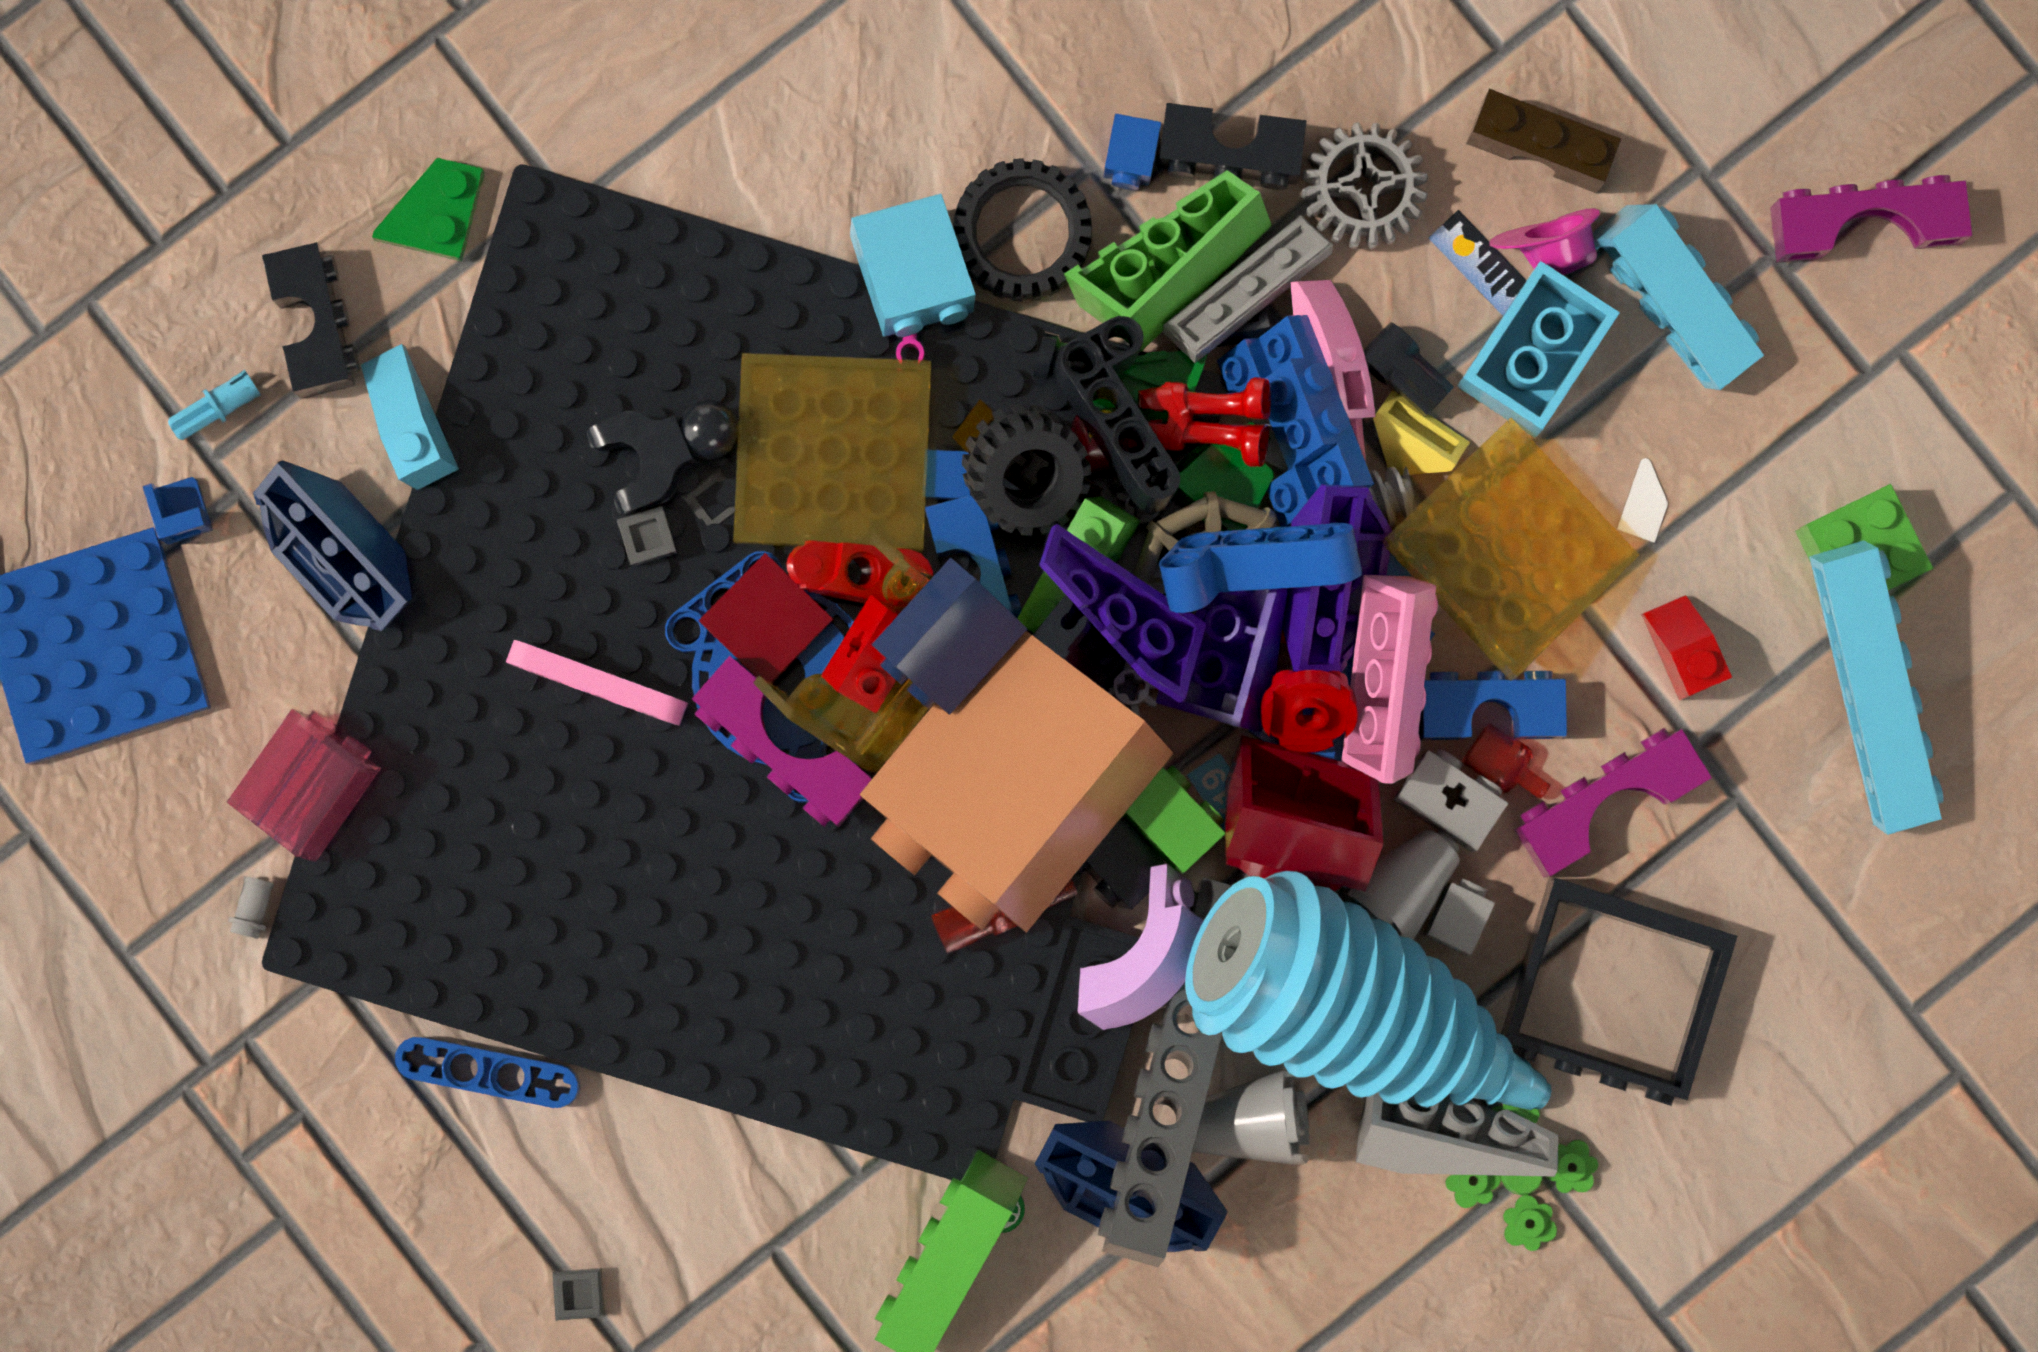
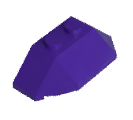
M1321 484L1292 520L1291 526L1331 523L1351 524L1362 567V575L1347 583L1288 588L1282 629L1294 672L1302 670L1342 672L1348 665L1347 661L1354 655L1363 575L1387 576L1393 531L1372 499L1373 496L1370 490L1365 486Z

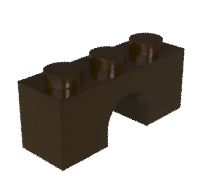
M1489 88L1481 103L1466 144L1510 160L1513 156H1521L1538 161L1554 170V178L1597 194L1607 179L1621 138Z

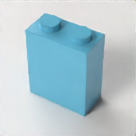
M942 194L851 218L850 238L883 337L896 334L898 337L910 336L922 330L923 326L939 321L945 325L954 324L965 319L968 313L973 312L976 294Z

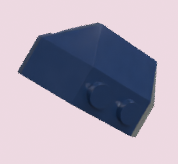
M284 460L278 462L253 492L256 505H260L262 524L271 552L334 620L357 626L372 627V629L379 631L386 629L412 599L405 550L342 482Z
M1109 1120L1055 1124L1036 1159L1035 1166L1040 1173L1044 1174L1049 1188L1063 1210L1099 1228L1105 1207L1113 1209L1118 1192L1110 1189L1117 1161H1126L1130 1146L1129 1144L1122 1143L1125 1128ZM1146 1150L1141 1153V1161L1147 1169L1151 1171H1161L1164 1169V1160L1159 1153L1153 1150ZM1191 1161L1167 1252H1180L1194 1249L1195 1252L1207 1251L1228 1213L1197 1166ZM1140 1196L1129 1199V1208L1135 1216L1140 1218L1152 1216V1206L1147 1199Z

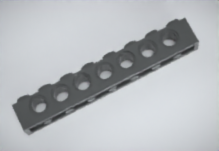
M1203 877L1196 891H1193L1194 902L1190 907V911L1202 920H1205L1214 904L1232 885ZM1185 983L1162 1006L1165 1008L1161 1025L1155 1023L1152 1025L1146 1046V1051L1153 1053L1150 1069H1141L1134 1092V1097L1141 1098L1138 1115H1129L1122 1138V1143L1129 1144L1130 1146L1126 1161H1117L1111 1179L1110 1189L1118 1192L1113 1209L1105 1207L1098 1229V1235L1106 1237L1102 1252L1159 1267L1166 1257L1222 1037V1032L1208 1036L1200 1031L1192 1034L1186 1033L1179 1028L1176 1020L1178 1015L1188 1014L1193 1016L1192 1006L1186 994ZM1170 1059L1181 1061L1187 1068L1188 1076L1184 1079L1171 1077L1165 1069V1061ZM1160 1104L1169 1106L1176 1115V1123L1172 1125L1159 1123L1153 1115V1107ZM1146 1150H1153L1159 1153L1164 1160V1169L1161 1171L1147 1169L1141 1161V1153ZM1135 1196L1147 1199L1152 1206V1216L1148 1218L1135 1216L1129 1208V1199Z

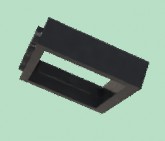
M1556 877L1550 878L1547 882L1501 1034L1508 1038L1513 1052L1528 1061L1535 1062L1537 1054L1555 1059L1553 1068L1579 1077H1581L1583 1069L1601 1074L1600 1084L1622 1091L1627 1090L1629 1083L1646 1088L1644 1098L1672 1106L1674 1098L1688 1101L1738 936ZM1559 902L1710 950L1670 1080L1520 1033Z

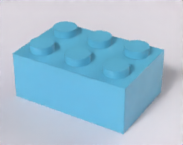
M1540 261L1456 387L1535 438L1544 429L1620 312Z

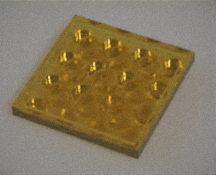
M742 353L734 543L800 546L805 544V541L815 540L924 551L931 361Z
M1512 418L1505 421L1381 541L1386 549L1415 579L1436 585L1435 594L1438 604L1510 681L1517 678L1640 555Z

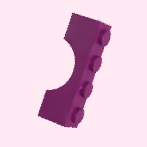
M1937 175L1922 179V185L1904 186V180H1887L1876 183V189L1858 191L1856 184H1845L1829 188V194L1812 195L1811 189L1786 191L1783 193V198H1779L1770 207L1776 263L1823 258L1833 249L1835 239L1841 227L1851 220L1862 217H1877L1895 224L1907 235L1915 249L1961 245L1973 236L1966 180L1951 182L1949 175Z
M729 656L692 698L700 706L695 715L715 733L722 726L736 737V740L730 746L751 764L758 757L772 769L767 778L784 793L789 795L794 789L797 790L808 800L803 809L823 827L830 820L839 827L864 799L859 794L872 778L839 750L821 758L801 759L790 756L778 749L770 740L763 719L764 704L769 690L735 659Z
M1662 728L1641 741L1645 750L1629 759L1625 752L1621 753L1600 766L1605 774L1593 782L1588 783L1584 776L1562 789L1560 792L1565 799L1549 808L1545 801L1520 815L1524 824L1515 828L1514 831L1543 878L1554 875L1591 852L1589 826L1592 816L1600 803L1611 794L1622 790L1640 791L1652 796L1664 805L1675 801L1712 778L1682 729L1669 735L1666 728Z

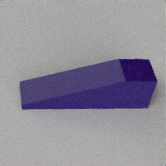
M1058 524L1051 527L1039 566L1142 679L1179 703L1185 700L1207 623L1190 612L1175 613L1170 611L1165 595Z
M1288 588L1219 592L1211 603L1199 609L1195 616L1207 623L1186 698L1179 703L1159 690L1156 703L1237 727L1262 732L1261 701L1266 690L1272 685V678L1277 670Z

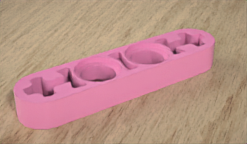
M517 640L513 641L506 663L678 726H680L688 704L661 692Z

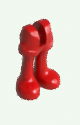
M1251 378L1245 390L1229 394L1191 392L1188 385L1182 382H1166L1161 387L1138 391L1137 406L1139 408H1148L1160 412L1168 410V422H1162V419L1147 421L1165 450L1180 451L1184 449L1186 443L1226 445L1241 451L1242 460L1247 466H1263L1269 444L1270 428L1268 425H1229L1193 420V415H1239L1250 419L1267 420L1271 414V388L1267 378Z

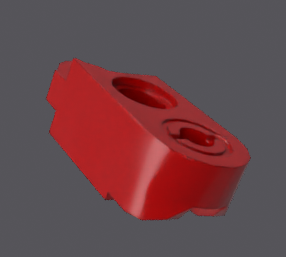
M805 541V544L792 550L786 562L787 572L790 578L800 585L799 589L864 604L869 596L873 595L894 608L906 607L933 577V570L929 561L919 552L911 549L857 543ZM852 560L861 569V578L857 584L852 582L848 576V566ZM901 570H910L913 574V582L908 587L902 586L898 580Z

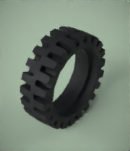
M1024 158L1013 159V162L1009 163L1002 161L994 164V167L989 170H983L965 188L954 216L953 229L970 278L972 277L979 287L983 290L987 289L994 296L1001 299L1003 297L1010 298L1012 301L1022 302L1025 299H1031V301L1040 300L1043 296H1051L1059 292L1063 286H1067L1068 282L1064 273L1077 265L1082 268L1089 253L1092 240V219L1083 192L1077 188L1076 182L1069 175L1066 177L1061 173V169L1054 165L1049 167L1044 165L1043 161L1033 159L1032 162L1024 161ZM1031 186L1047 192L1061 205L1068 220L1069 238L1063 254L1050 267L1035 274L1015 275L998 269L984 256L977 241L976 224L982 208L995 194L1010 187Z

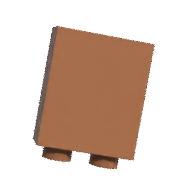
M1025 631L950 715L935 703L859 795L886 818L870 839L913 875H916L931 856L953 873L937 894L963 916L983 930L999 910L1027 933L1174 753L1146 721L1029 632Z

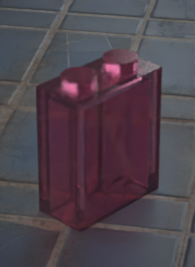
M291 709L226 803L296 857L316 862L381 768L368 759L371 750L350 736L343 740L335 734L333 730L336 724L322 713L313 709L310 714Z

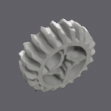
M1359 122L1354 123L1351 129V138L1348 137L1345 130L1341 127L1335 129L1334 139L1337 145L1327 138H1322L1318 146L1324 155L1311 152L1307 161L1316 169H1307L1302 173V180L1314 184L1302 190V198L1317 200V202L1307 208V215L1314 217L1322 213L1324 217L1318 223L1317 229L1323 232L1330 225H1333L1336 230L1332 236V241L1335 243L1342 239L1344 233L1350 234L1349 247L1352 249L1358 247L1361 236H1366L1369 249H1375L1378 245L1379 233L1387 244L1394 243L1396 237L1393 227L1399 232L1407 234L1411 226L1406 217L1418 220L1422 210L1414 203L1425 202L1428 196L1426 191L1415 187L1425 184L1428 180V174L1412 171L1422 164V156L1414 155L1407 158L1405 155L1411 149L1412 142L1406 140L1399 147L1393 143L1398 133L1395 129H1391L1385 139L1379 137L1380 125L1378 123L1372 124L1369 135H1363V128ZM1353 153L1352 173L1346 177L1338 178L1337 182L1327 183V174L1330 167L1341 157ZM1370 153L1377 154L1386 159L1398 174L1394 175L1393 171L1377 169L1371 161ZM1361 171L1363 177L1369 179L1368 183L1372 181L1375 184L1369 194L1368 202L1367 196L1360 193L1361 189L1357 191L1354 188L1360 178ZM1394 189H1402L1399 206L1387 216L1377 219V198L1390 194ZM1335 197L1336 201L1344 200L1353 203L1358 210L1359 218H1362V220L1354 219L1344 214L1336 207L1331 198Z

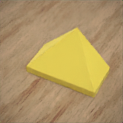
M1394 390L1391 391L1376 413V417L1373 418L1387 468L1394 466L1400 476L1403 475L1405 466L1408 469L1409 475L1452 471L1470 443L1428 414L1424 417L1403 396Z

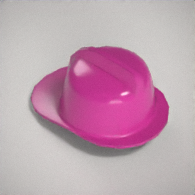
M1596 208L1583 209L1558 217L1552 221L1509 230L1490 239L1489 244L1494 248L1501 249L1520 248L1533 269L1542 261L1560 274L1566 275L1592 264L1596 260L1597 252L1591 224L1600 216V210Z

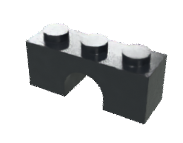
M1174 103L1166 104L1158 168L1167 169L1168 175L1178 178H1194L1196 172L1212 174L1216 178L1228 170L1241 180L1242 178L1259 180L1260 186L1267 189L1286 190L1288 189V184L1297 185L1301 171L1307 120L1260 115L1254 140L1242 148H1228L1219 143L1213 135L1211 126L1213 108Z
M315 242L262 255L272 301L280 309L294 305H305L312 308L314 312L315 323L309 336L300 342L282 346L292 391L302 399L356 386L353 373L360 371V366L354 345H346L342 327H347L350 323L343 298L336 300L332 282L339 281V273L333 254H326L325 250Z

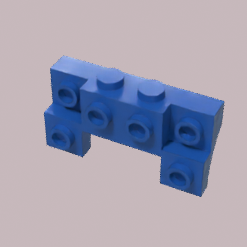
M1308 315L1286 316L1259 338L1244 339L1217 360L1229 393L1245 390L1249 380L1254 377L1267 378L1269 380L1271 388V414L1268 419L1288 467V471L1272 481L1267 489L1281 527L1291 526L1293 518L1321 484L1365 486L1368 489L1374 485Z

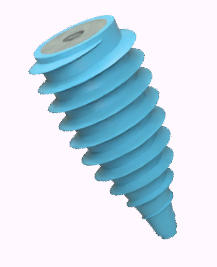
M1282 871L1264 879L1259 876H1250L1238 881L1214 904L1196 935L1189 955L1185 977L1186 994L1192 1006L1193 1019L1196 1027L1203 1034L1209 1036L1222 1032L1227 1047L1233 1052L1246 1053L1253 1051L1255 1057L1262 1064L1274 1066L1283 1063L1289 1074L1295 1077L1314 1075L1318 1083L1326 1088H1337L1346 1084L1347 1089L1354 1096L1360 1098L1370 1097L1379 1092L1383 1101L1389 1104H1399L1413 1097L1418 1105L1430 1107L1441 1102L1449 1095L1451 1102L1455 1105H1463L1472 1098L1485 1100L1488 1105L1497 1102L1532 1110L1534 1108H1543L1550 1099L1552 1088L1547 1083L1546 1078L1532 1068L1526 1059L1519 1057L1513 1052L1508 1038L1496 1032L1495 1022L1489 1011L1477 1005L1471 988L1465 982L1453 979L1448 967L1440 959L1426 956L1419 943L1411 938L1399 936L1389 923L1381 919H1372L1368 912L1360 905L1343 902L1338 894L1330 888L1314 886L1307 876L1297 871Z

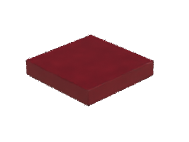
M764 553L698 621L768 688L834 619L803 589H799L800 586Z

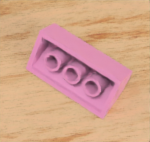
M1363 575L1350 683V687L1356 696L1358 720L1353 732L1348 737L1344 734L1341 761L1382 783L1392 784L1414 772L1415 758L1419 754L1421 745L1418 734L1420 714L1426 704L1424 682L1426 665L1429 664L1432 656L1430 633L1432 619L1437 612L1438 601L1435 594L1436 585L1411 576Z

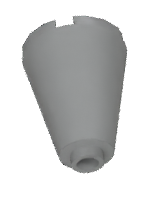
M1426 829L1377 860L1366 892L1342 886L1335 893L1338 894L1343 902L1360 905L1368 912L1372 919H1381L1389 923L1399 936L1414 940L1460 862L1456 853L1459 847L1453 838L1444 831L1438 830L1435 833Z
M1285 1069L1207 1096L1192 1152L1292 1165L1307 1164L1309 1155L1300 1154V1145H1310L1306 1098L1304 1091L1294 1090L1292 1081L1301 1079V1077H1295Z

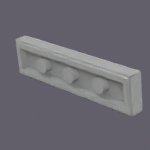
M1300 215L1163 325V334L1194 363H1197L1290 288L1291 282L1300 280L1331 255L1333 244Z

